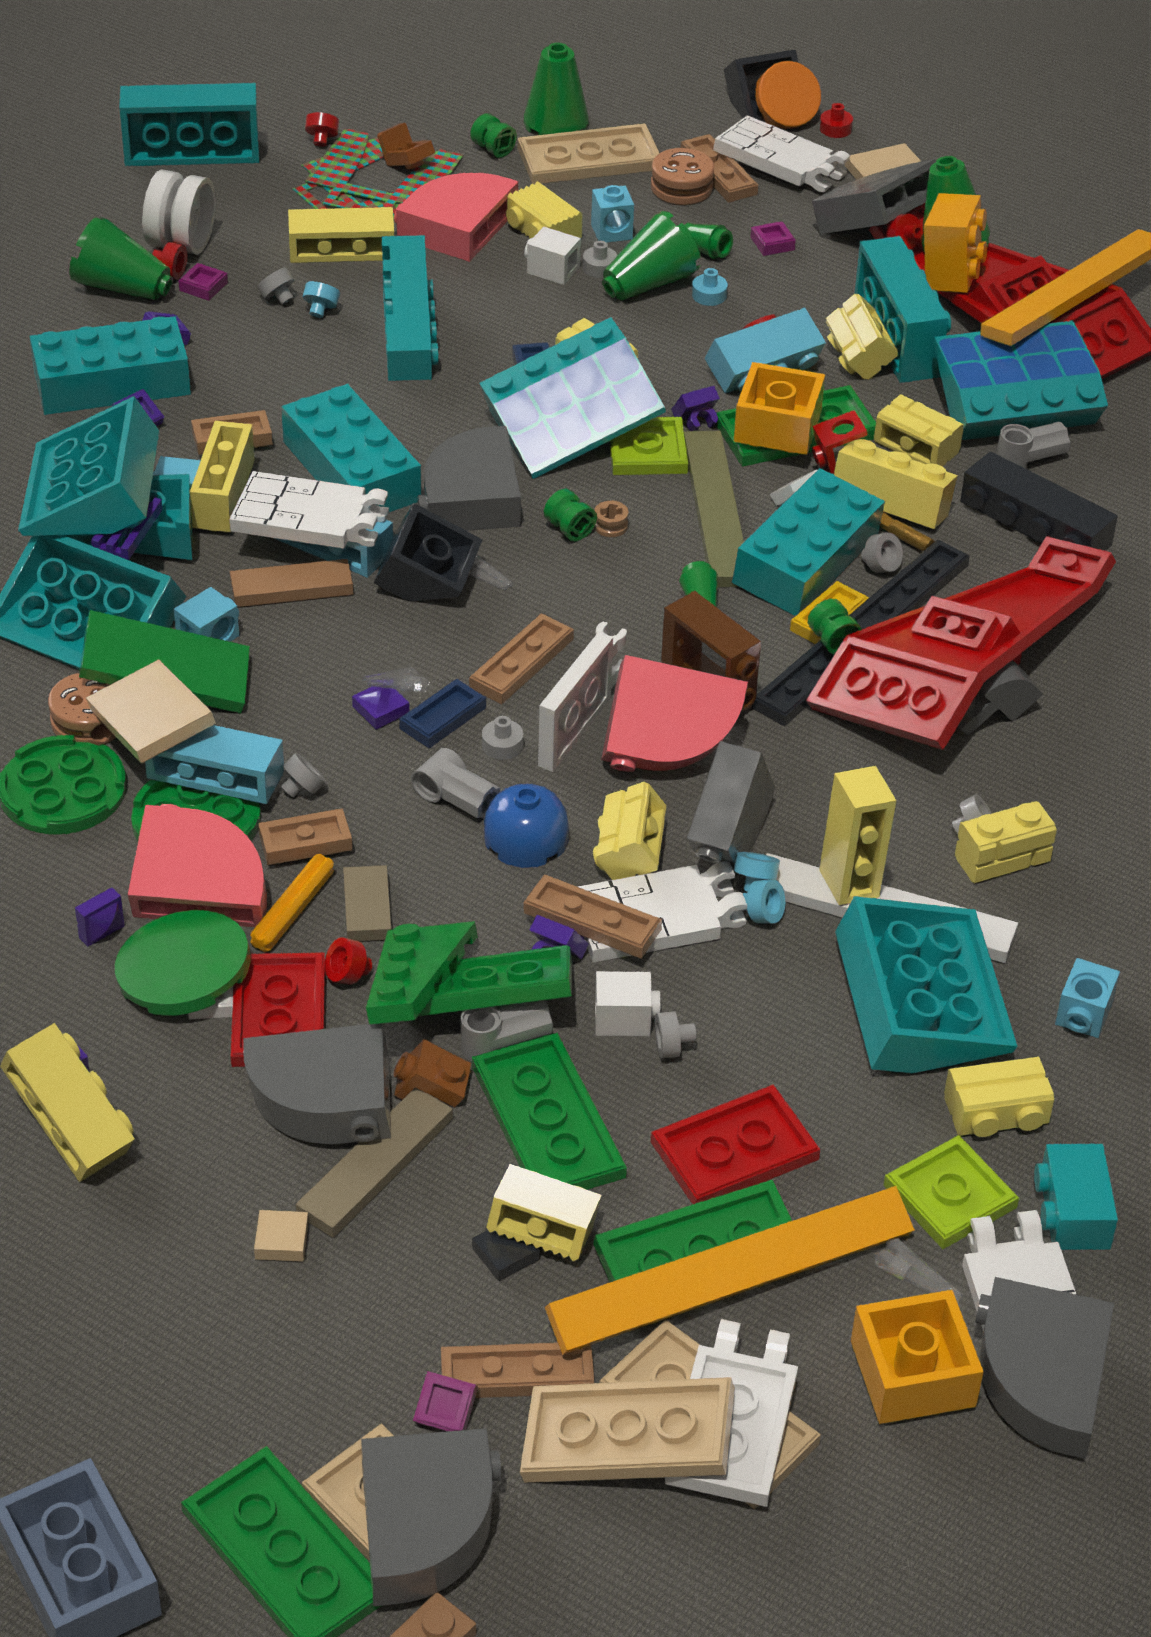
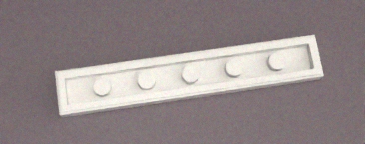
M769 853L766 854L780 860L777 879L773 880H777L782 885L786 902L843 918L850 903L838 905L820 873L819 867ZM881 885L880 896L876 898L964 908ZM976 911L990 958L1006 963L1017 932L1018 922Z

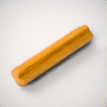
M316 854L312 857L251 932L250 936L252 939L250 943L254 948L268 952L274 947L333 874L334 862L331 858H326L322 854Z

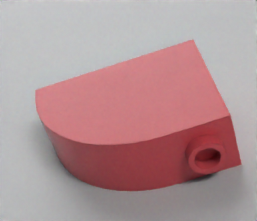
M459 173L429 181L415 190L396 208L394 222L397 224V236L425 235V248L470 262L508 221L506 217L507 196L509 193L513 194L515 190L518 191V181L486 173Z
M625 655L619 667L601 760L611 762L610 766L612 768L626 772H633L635 768L652 771L675 770L698 762L710 754L734 726L743 707L748 682Z
M163 804L160 806L145 805L128 890L133 917L158 919L176 912L204 910L223 914L240 926L256 927L266 915L267 892L259 854L247 835L230 821L210 812L180 808L173 804Z

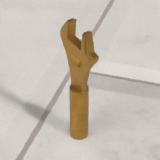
M883 511L880 527L894 534L897 538L921 551H925L935 542L930 537L906 524L892 519Z

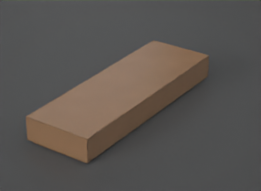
M710 134L681 142V148L698 150L711 158L714 163L713 187L728 203L758 195V184L733 158L713 151L715 139Z
M347 559L230 571L233 598L237 607L353 595V583Z
M541 613L469 677V687L503 704L573 641L574 629Z
M545 874L524 901V913L532 917L540 915L574 929L581 936L641 959L662 930V919Z
M558 1343L441 1347L442 1375L476 1384L478 1389L475 1398L532 1396L533 1386L594 1384L591 1345L563 1355Z

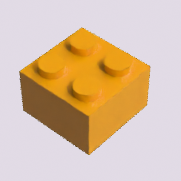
M938 194L924 224L925 274L932 290L968 292L973 279H978L980 263H985L987 256V242L981 239V231L985 230L987 221L986 209H981V195Z
M752 362L736 405L734 442L807 455L814 436L812 426L818 423L822 411L825 374Z
M953 1290L856 1306L851 1344L879 1424L976 1407L983 1369Z

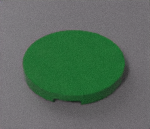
M75 735L50 736L28 743L14 752L15 757L0 772V805L4 813L17 825L43 834L76 833L100 824L119 808L126 792L125 770L119 756L105 744L98 746L89 742L75 741Z
M153 779L148 781L139 790L133 801L131 820L137 842L139 840L145 805L160 806L163 804H173L180 808L197 809L213 813L236 825L251 841L259 829V802Z
M204 910L176 912L149 922L126 940L115 961V975L120 991L125 999H130L132 1002L148 1008V1012L151 1014L183 1015L197 1012L216 1004V997L226 992L235 983H242L250 967L251 952L243 929L231 918L217 912Z

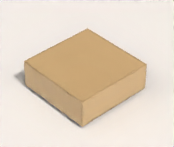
M259 1210L254 1246L255 1259L304 1262L308 1231V1212Z

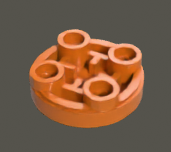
M783 61L771 66L757 80L756 102L767 124L784 129H793L806 124L815 116L821 102V89L817 78L807 67L797 62Z

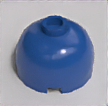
M516 784L505 788L494 797L486 811L484 819L485 846L488 850L491 847L493 851L498 853V860L508 865L520 868L545 865L548 857L553 856L557 852V858L562 855L569 842V824L566 808L557 795L544 786Z

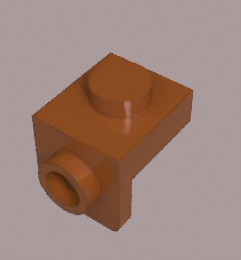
M399 123L379 132L377 135L387 166L405 165L406 169H413L425 163L424 158L435 153L431 140L412 141L406 123Z
M423 1039L411 1053L405 1052L399 1058L393 1073L394 1077L398 1078L394 1096L403 1100L414 1088H417L456 1107L464 1099L471 1063Z

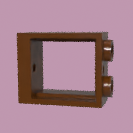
M696 591L664 607L661 663L748 682L741 711L747 710L754 703L757 696L761 641ZM702 642L726 660L725 670L702 653Z

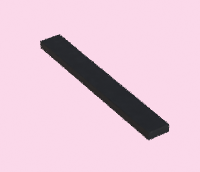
M937 539L849 616L858 622L861 629H865L922 607L929 601L931 596L936 595L968 567L970 555ZM821 640L818 641L757 694L752 704V709L785 727L809 706L806 700L834 655L825 648Z

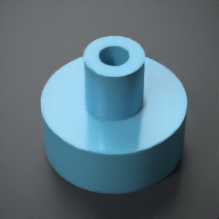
M707 268L704 270V274L697 276L693 280L692 298L702 305H719L727 298L728 283L723 277L718 275L716 269Z
M310 281L305 285L302 298L311 304L309 314L322 318L325 308L333 309L337 307L340 291L328 284Z
M738 852L734 871L746 876L744 890L748 891L750 885L755 880L777 879L780 860L759 853Z
M773 879L755 880L750 885L748 892L743 893L747 903V909L744 910L748 911L750 918L755 923H777L784 914L786 904L782 885Z

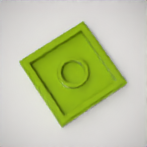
M655 417L609 441L613 475L688 474V459L682 417Z
M960 1135L886 1174L883 1184L886 1189L897 1186L907 1212L942 1250L965 1238L968 1233H973L970 1223L971 1218L990 1216L993 1222L1015 1210L1019 1201V1197Z

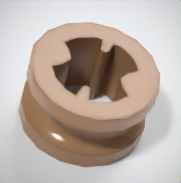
M604 501L595 507L597 521L594 530L598 534L605 537H618L627 531L629 512L624 504L618 501Z

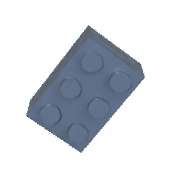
M91 1458L0 1498V1541L49 1637H117L162 1615L157 1580Z

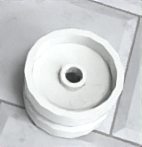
M168 170L157 171L149 183L143 205L142 227L146 243L151 247L163 249L168 242L185 245L189 254L198 255L208 243L215 218L216 198L213 182L209 178L190 175L184 179L178 172Z

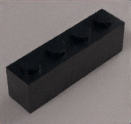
M992 451L964 472L961 503L1041 544L1046 536L1104 551L1113 544L1118 515Z

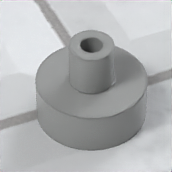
M605 241L594 242V247L585 250L583 253L582 268L589 276L603 278V271L617 257V253L613 249L608 248V244Z
M284 267L263 279L257 288L265 299L276 296L281 305H284L294 298L288 287L295 279L287 267Z
M881 533L869 537L861 556L862 560L868 564L872 571L884 573L895 571L900 566L903 550L899 539L894 534Z
M498 716L494 721L486 724L482 730V749L485 754L498 760H507L518 756L523 749V730L521 726L511 721L507 716Z
M295 753L284 764V768L291 776L282 785V788L293 798L303 787L310 793L315 794L326 783L323 775L298 753Z
M975 794L960 802L963 816L952 821V824L958 834L960 822L992 813L985 801L978 794Z
M675 1011L655 1014V1038L660 1059L680 1057L681 1043L696 1041L695 1024L679 1025Z

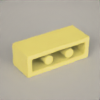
M393 207L288 210L290 263L382 261V236H394Z
M225 421L214 422L190 489L192 528L231 532L229 519L247 484L254 463L252 424Z
M864 439L851 441L839 451L834 475L884 500V512L935 529L948 517L958 476L947 472L944 467L938 464H924L912 460L906 453L898 451L889 452L877 448L873 442Z
M876 766L834 774L819 871L838 905L851 903L854 896L879 898L897 800Z
M53 1023L8 1050L0 1067L77 1180L81 1182L126 1154L135 1140L132 1135L134 1131L125 1113L119 1109L115 1111L106 1098L107 1090L101 1078L94 1071L88 1072L79 1059L80 1050L74 1039L68 1033L62 1034L57 1025Z

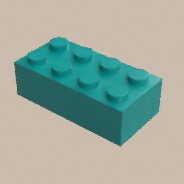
M256 83L120 86L119 110L125 166L259 163Z
M901 236L860 241L854 294H859L875 308L898 351V356L889 365L899 383L941 377L933 338L945 336L950 332L951 317L949 312L944 311L941 306L937 292L932 290L928 284L924 270H920L915 262L913 251L907 248Z
M176 316L155 317L151 320L136 322H118L113 325L98 327L86 326L76 330L61 332L48 331L29 336L33 369L44 415L112 406L113 403L141 389L145 390L151 400L191 395L188 358Z
M349 384L334 387L331 390L307 398H301L298 401L281 406L283 442L315 480L364 487L365 495L373 489L385 490L388 492L385 504L376 505L389 508V512L418 502V495H421V465Z
M819 468L738 548L732 583L796 616L819 597L865 548L869 537L878 534L885 501Z

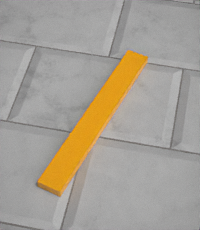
M1137 229L983 322L981 324V336L1008 346L1014 345L1151 260V233Z
M897 1186L551 1302L545 1307L563 1355L907 1236L915 1231Z

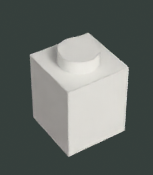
M543 227L533 238L528 240L525 246L524 256L527 258V273L565 285L580 268L581 238Z
M596 971V1036H650L651 1018H655V1014L660 1013V991L651 990V972Z

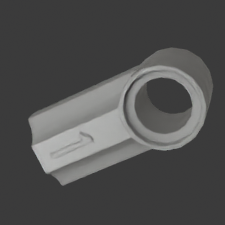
M1062 422L1031 429L1018 424H1009L1000 431L996 454L1027 469L1028 462L1067 453L1071 442L1068 437L1067 428Z
M448 748L438 750L411 775L412 786L419 796L426 801L437 802L442 798L476 818L485 819L486 811L491 801L500 793V787L467 770L460 756Z
M545 1000L508 1004L500 1007L493 1006L463 1010L461 1014L462 1054L466 1059L472 1061L473 1056L551 1034L553 1024Z

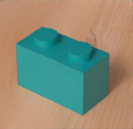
M1046 1144L1043 1162L1036 1163L1034 1170L1036 1192H1043L1045 1200L1041 1205L1042 1229L1050 1230L1051 1241L1058 1242L1061 1250H1110L1118 1218L1103 1144Z

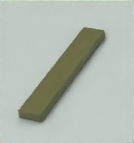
M684 431L688 470L706 562L718 574L717 587H739L732 583L737 551L744 543L721 431Z

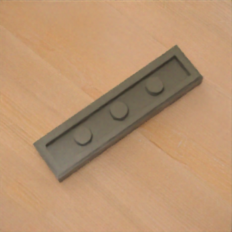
M414 1088L390 1112L391 1138L359 1142L295 1204L296 1212H308V1222L334 1238L453 1119V1108L428 1093Z

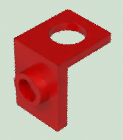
M854 410L812 426L816 440V446L812 447V453L819 468L823 467L825 471L834 474L836 460L833 448L868 435L865 426ZM842 424L854 426L853 430L846 434H836L833 432L837 426Z

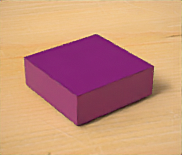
M784 222L751 227L750 238L763 256L795 250L796 240Z
M197 263L178 280L179 291L210 301L228 284L227 273Z
M427 1371L413 1421L447 1432L466 1430L478 1386Z

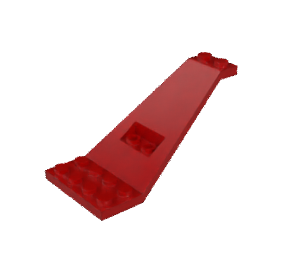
M925 203L905 213L915 215L919 219L921 226H923ZM888 223L871 226L869 231L875 239L887 238ZM920 240L919 244L911 250L918 267L925 272V252ZM989 243L985 263H980L978 279H973L968 292H936L983 323L1069 270L1046 262L1042 255L1033 258ZM1112 284L1049 322L1074 321L1100 371L1102 379L1151 355V328L1123 288Z
M1046 536L1027 568L944 599L931 596L926 606L846 635L806 702L812 710L944 750L983 683L1097 594L1116 560L1111 552Z

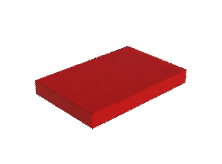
M325 952L251 954V963L246 977L242 983H235L233 986L231 1067H245L243 1055L244 1038L324 1029Z
M774 1084L652 1131L650 1141L692 1205L766 1182L818 1161L821 1150Z

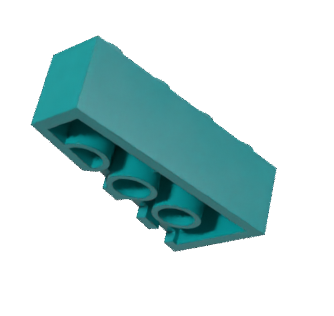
M425 235L382 236L383 303L388 381L432 380V365H438L435 301L433 300V279H427Z
M189 474L152 476L149 502H152L154 498L162 499L163 510L134 553L192 560V516ZM95 534L64 536L92 546L91 540ZM124 536L117 547L121 548L128 536Z

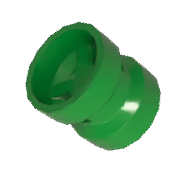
M485 113L475 120L470 131V137L472 142L478 146L487 148L488 152L498 158L507 156L514 148L517 133L513 127L506 123H501L498 118L490 113Z
M566 488L555 492L546 502L543 511L546 520L553 526L560 527V531L572 541H579L587 537L592 532L597 521L595 510L587 503L580 502V498L573 491Z
M827 599L820 602L811 610L808 616L807 623L815 635L821 637L823 645L833 655H835L846 635L862 630L858 622L853 617L848 616L847 609L837 599Z

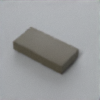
M387 865L343 867L347 938L356 941L385 940L387 931L391 930Z

